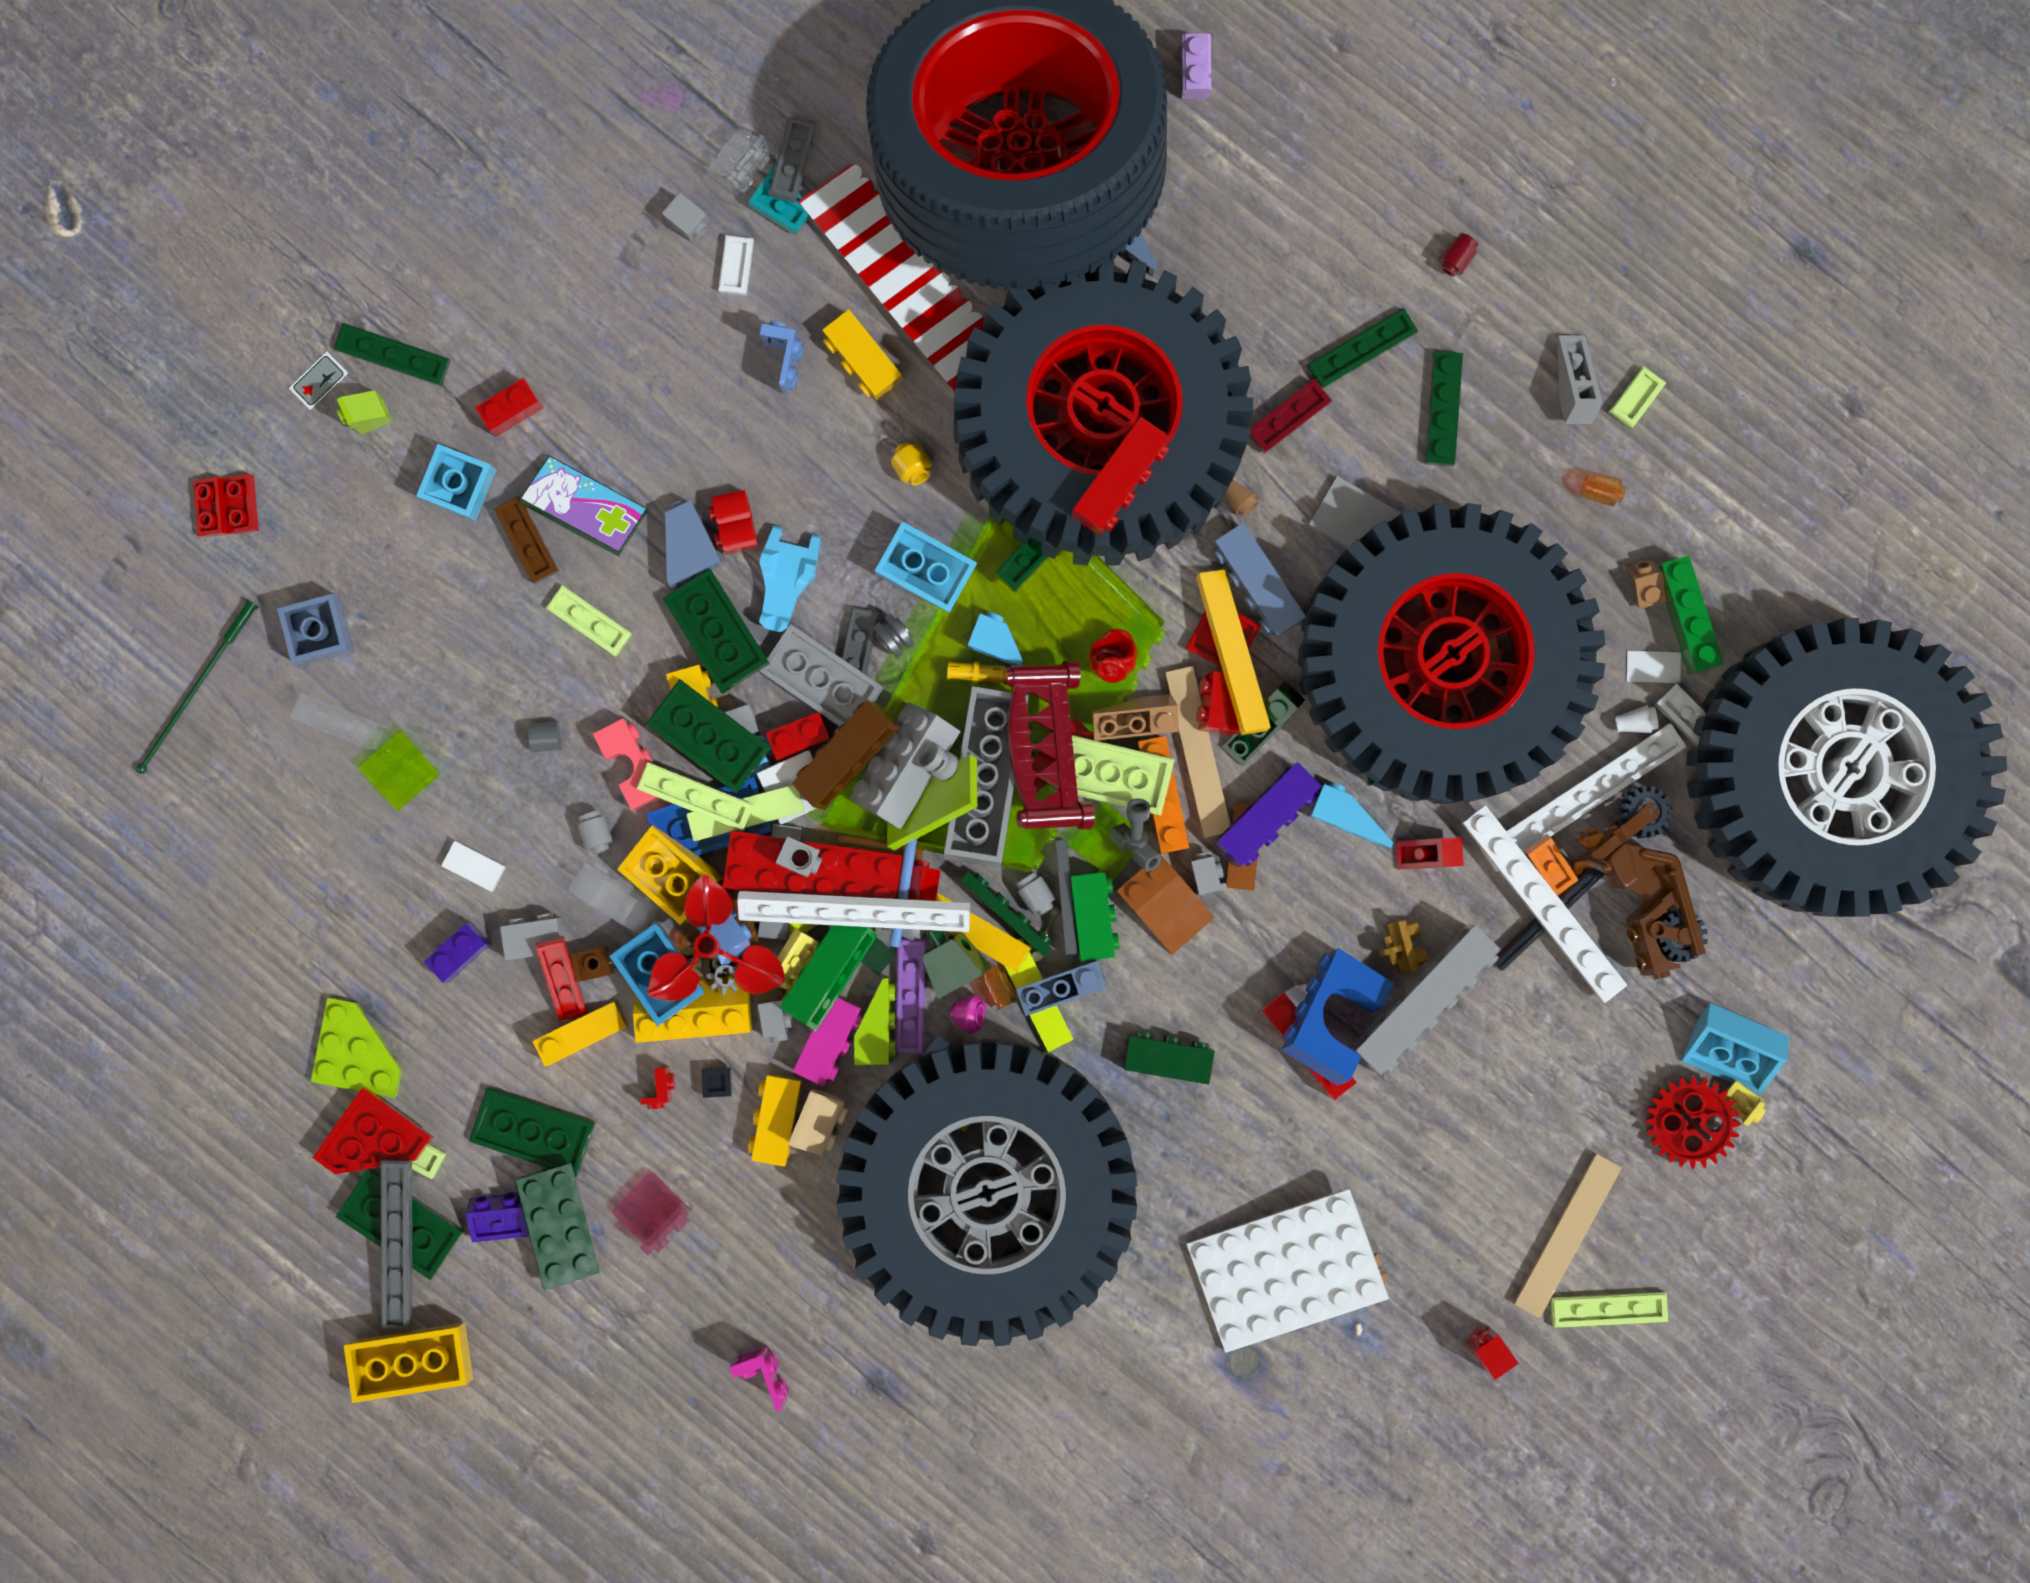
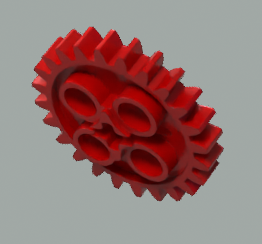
M1691 1075L1689 1083H1686L1682 1076H1679V1085H1675L1669 1080L1670 1089L1668 1091L1659 1087L1658 1089L1662 1096L1660 1098L1656 1096L1651 1097L1656 1106H1648L1646 1108L1648 1112L1653 1114V1117L1645 1118L1646 1123L1653 1125V1127L1646 1130L1647 1135H1656L1650 1141L1652 1146L1661 1144L1658 1154L1662 1155L1668 1152L1667 1160L1669 1163L1678 1158L1679 1167H1682L1685 1161H1689L1691 1169L1695 1168L1696 1161H1700L1703 1168H1706V1160L1709 1158L1717 1164L1716 1155L1718 1153L1727 1157V1153L1724 1150L1725 1146L1735 1147L1730 1137L1736 1138L1740 1136L1738 1132L1733 1130V1127L1741 1126L1740 1121L1733 1119L1734 1116L1740 1114V1111L1738 1109H1730L1735 1103L1734 1098L1724 1099L1728 1094L1727 1089L1725 1088L1717 1092L1718 1082H1713L1709 1087L1707 1086V1077H1703L1701 1082L1697 1083L1694 1075ZM1690 1095L1699 1096L1701 1098L1700 1105L1693 1109L1688 1108L1685 1105L1687 1097ZM1678 1103L1693 1119L1698 1117L1697 1121L1700 1127L1712 1137V1140H1706L1693 1125L1687 1127L1688 1121L1674 1107V1104ZM1677 1115L1680 1118L1678 1126L1668 1128L1664 1125L1667 1116ZM1711 1116L1721 1118V1125L1716 1129L1706 1127V1121ZM1692 1135L1698 1136L1700 1138L1698 1147L1690 1149L1685 1146L1687 1137Z

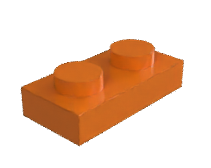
M1547 834L1524 850L1532 865L1557 896L1578 881L1558 847Z

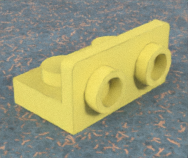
M796 928L777 957L785 974V982L780 987L788 991L792 989L798 980L800 970L811 960L814 955V949L819 943L809 934L803 933Z

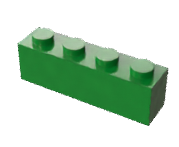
M1688 555L1658 565L1663 573L1667 600L1665 602L1688 675L1723 665L1722 656L1690 556Z
M830 925L829 932L823 941L819 942L815 947L814 955L809 963L800 970L798 980L792 989L786 992L779 1008L816 1032L878 935L869 927Z

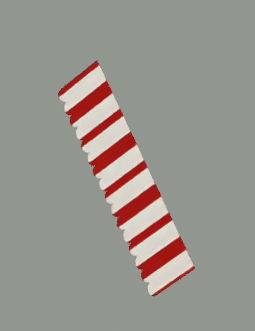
M850 164L798 202L955 392L961 357H966L968 339L974 327L979 330L982 329L983 316L978 312H971L973 308L971 301L961 298L962 293L958 286L949 285L951 281L949 275L943 271L938 272L932 263H926L923 256L918 257L914 250L907 246L906 241H902L899 233L894 230L892 223H890L885 213L879 192L872 191V181L866 177L860 178L862 176V169L856 164Z

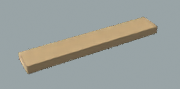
M1191 666L1165 672L1169 693L1178 704L1179 735L1203 838L1220 835L1230 826V821L1209 732L1198 731L1199 722L1196 721L1198 707L1201 705V698L1194 668Z
M1597 1153L1593 1155L1513 1304L1538 1318L1542 1316L1622 1167Z

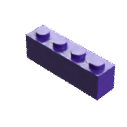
M1299 762L1292 763L1213 844L1236 867L1243 866L1244 864L1248 867L1259 857L1257 851L1264 844L1268 847L1278 838L1279 834L1277 831L1283 825L1288 827L1299 816L1297 811L1303 805L1308 807L1319 796L1316 791L1321 785Z

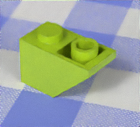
M375 390L337 398L340 405L337 413L344 425L348 424L351 430L355 429L361 435L393 421L382 396Z

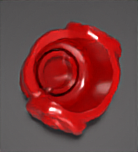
M1118 628L1109 629L1102 638L1096 640L1091 646L1089 654V666L1092 673L1109 683H1118L1123 681L1125 677H1128L1136 667L1138 650L1132 635L1126 630Z

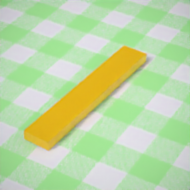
M1225 570L1199 573L1196 576V580L1241 735L1268 731L1271 726Z

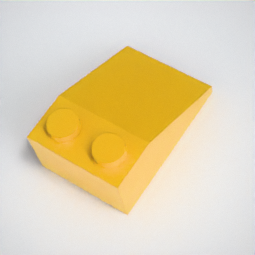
M654 825L649 828L617 869L680 925L689 923L685 916L684 906L693 884L704 874L710 876L719 885L724 881V877L705 860Z

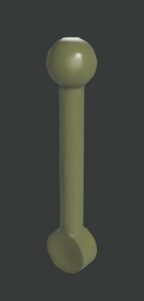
M1054 906L1049 911L1051 915L1044 930L1046 936H1049L1055 918L1061 913L1058 906ZM1036 950L1032 953V958L1035 962H1040L1043 955Z

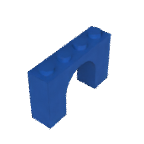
M1340 948L1324 953L1317 963L1319 970L1316 976L1307 984L1306 991L1308 993L1305 1000L1299 1003L1294 1012L1296 1019L1283 1035L1285 1042L1281 1048L1283 1052L1337 1086L1351 1080L1361 1055L1337 1041L1327 1030L1323 1019V1008L1327 998L1332 994L1340 995L1369 1013H1373L1384 1008L1394 986L1393 982Z

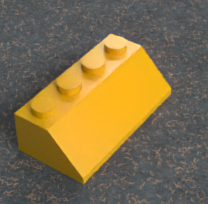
M728 976L717 977L722 979L723 984H727L728 980L732 979ZM713 980L709 982L700 981L699 983L705 993L660 1026L656 1025L634 993L633 1019L635 1043L750 1033L753 1031L750 993L743 991L737 982H734L737 992L734 993L731 989H728L725 995L721 996V990L717 988L713 991L710 990L712 984H714Z

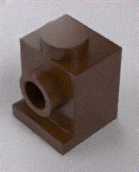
M608 946L570 954L576 982L614 974L613 968H616V965L610 958V955L614 952L609 951ZM592 958L598 961L596 969L589 967V961Z

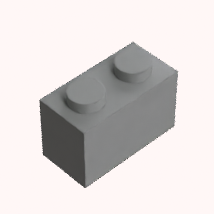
M553 913L537 915L536 921L525 923V918L508 920V926L500 927L505 961L538 956L535 949L536 942L564 936L562 918H553Z

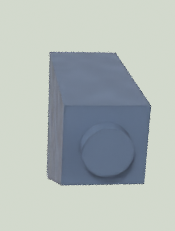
M685 499L673 503L669 506L671 510L665 512L667 582L672 589L693 580L708 569L713 570L723 565L695 505L691 500L686 502Z

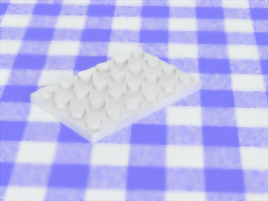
M1350 1188L1187 1242L1225 1353L1389 1299Z

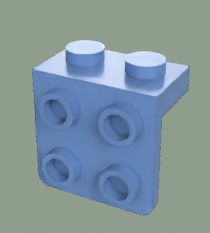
M770 321L769 325L762 323L760 336L766 346L786 349L779 386L783 394L789 395L791 388L795 389L797 385L798 372H796L795 365L796 361H801L804 345L801 344V339H799L796 330L786 328L787 325L785 323Z

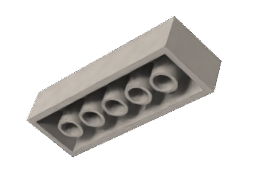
M972 686L960 759L969 754L977 758V807L949 822L944 860L1001 869L1015 785L1009 758L1007 732L1011 692ZM1026 695V696H1025V699H1026L1027 703H1028V697H1029V695Z
M1466 925L1354 1042L1350 1049L1361 1055L1360 1059L1375 1073L1382 1075L1386 1072L1389 1074L1399 1064L1397 1058L1404 1051L1409 1053L1419 1043L1417 1037L1424 1030L1429 1032L1438 1023L1439 1019L1437 1016L1444 1009L1449 1011L1458 1002L1459 998L1457 995L1464 988L1469 990L1478 981L1479 978L1476 975L1483 968L1489 969L1499 957L1496 954L1500 948L1476 925Z

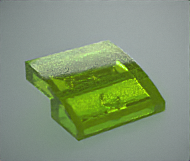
M402 729L358 765L369 781L397 812L441 775L440 771Z

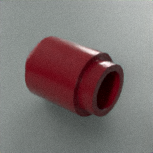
M1460 233L1458 237H1453L1438 260L1441 264L1440 269L1451 277L1455 275L1461 276L1477 254L1476 249L1479 246L1477 241L1465 233Z

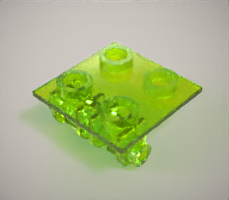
M1103 802L1095 812L1094 827L1091 830H1081L1069 846L1096 868L1104 870L1105 875L1111 876L1113 881L1133 857V852L1130 849L1123 851L1111 840L1110 833L1112 828L1125 823L1131 828L1132 823L1113 806Z

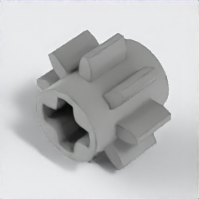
M713 963L712 968L715 974L710 973L706 976L707 979L713 980L714 983L710 990L713 991L716 988L721 990V996H724L728 989H731L734 993L737 992L734 982H736L735 970L739 965L731 967L727 964L719 967L716 963ZM722 972H727V976L732 978L728 980L727 984H723L722 979L717 978L721 976Z

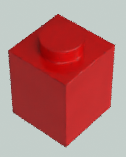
M914 860L908 900L936 901L941 870L929 868L930 862Z

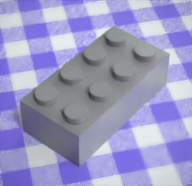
M910 702L907 703L898 715L896 723L900 728L870 760L866 772L854 786L853 793L849 798L865 810L900 830L933 777L932 771H925L918 766L917 759L920 751L926 744L935 742L944 749V752H948L961 732L939 716Z

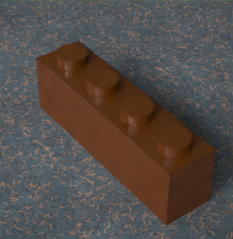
M866 700L854 709L853 716L846 723L840 725L835 730V736L828 744L821 746L817 750L816 757L810 764L798 771L797 778L791 784L812 807L826 810L896 733L900 726L879 704Z

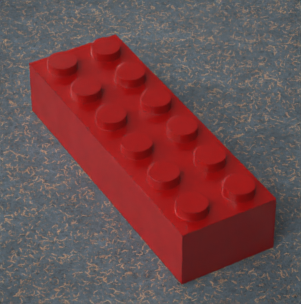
M731 831L723 881L724 889L748 892L896 899L902 855L799 841L820 850L818 857L822 858L817 873L813 874L810 872L807 878L776 864L786 838ZM803 850L796 851L792 856V862L799 867L805 866L809 861V855Z

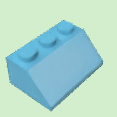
M1709 1003L1697 1020L1682 1056V1062L1731 1083L1737 1079L1753 1092L1761 1095L1787 1061L1790 1036Z

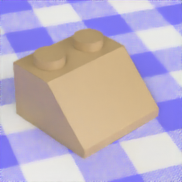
M817 1088L812 1089L788 1145L820 1156L824 1154L825 1150L831 1152L837 1135L832 1133L837 1123L842 1125L848 1109L844 1108L846 1101Z

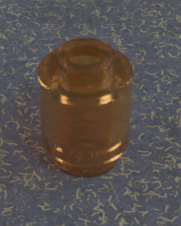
M1597 472L1594 474L1587 473L1582 484L1581 495L1587 496V500L1614 507L1616 502L1621 503L1626 487L1622 486V479Z
M999 966L988 970L979 977L981 982L978 984L990 1008L996 1005L997 1009L1000 1010L1013 1003L1011 997L1016 994L1005 972H1001Z

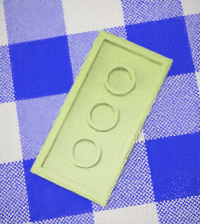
M1072 735L1079 797L1127 808L1130 800L1140 798L1149 802L1150 814L1162 815L1175 763L1174 759ZM1050 784L1049 789L1056 791L1057 788Z

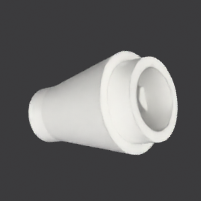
M1648 705L1615 716L1617 732L1652 733V730L1659 729L1655 707L1648 708Z

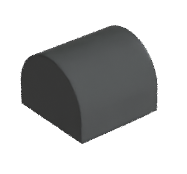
M558 721L529 724L528 738L532 752L562 750Z

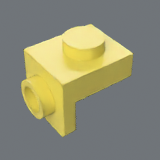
M1735 1079L1727 1089L1728 1094L1724 1099L1734 1098L1735 1103L1730 1109H1738L1740 1114L1737 1117L1748 1127L1752 1122L1758 1123L1765 1114L1766 1110L1763 1108L1765 1101L1758 1094Z

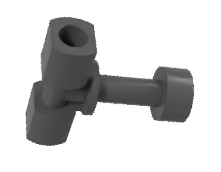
M1132 799L1127 804L1126 814L1128 819L1132 821L1131 828L1125 823L1112 828L1110 838L1123 851L1130 849L1133 852V860L1148 872L1157 868L1161 862L1160 854L1146 843L1148 835L1143 831V822L1148 820L1150 816V804L1144 799Z

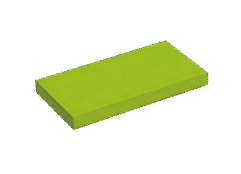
M969 754L958 760L956 771L945 781H941L933 776L901 830L887 822V847L896 850L976 808L977 758Z

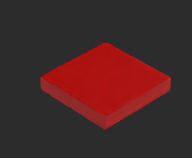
M1205 611L1185 650L1222 669ZM1237 612L1249 650L1261 624Z

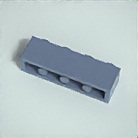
M1244 522L1214 542L1213 545L1216 549L1213 550V554L1221 565L1226 563L1231 571L1228 574L1230 580L1236 588L1241 586L1247 595L1244 597L1247 606L1252 612L1257 610L1262 618L1259 623L1268 636L1272 634L1274 638H1277L1306 618Z

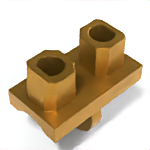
M1406 920L1385 924L1388 933L1387 937H1383L1386 948L1378 950L1380 956L1388 955L1390 964H1396L1399 974L1419 970L1418 966L1428 962L1426 950L1423 947L1413 949L1411 942L1412 938L1420 936L1421 931L1418 922H1406Z

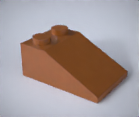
M1160 854L1161 862L1157 868L1148 872L1141 868L1116 892L1173 955L1215 917Z

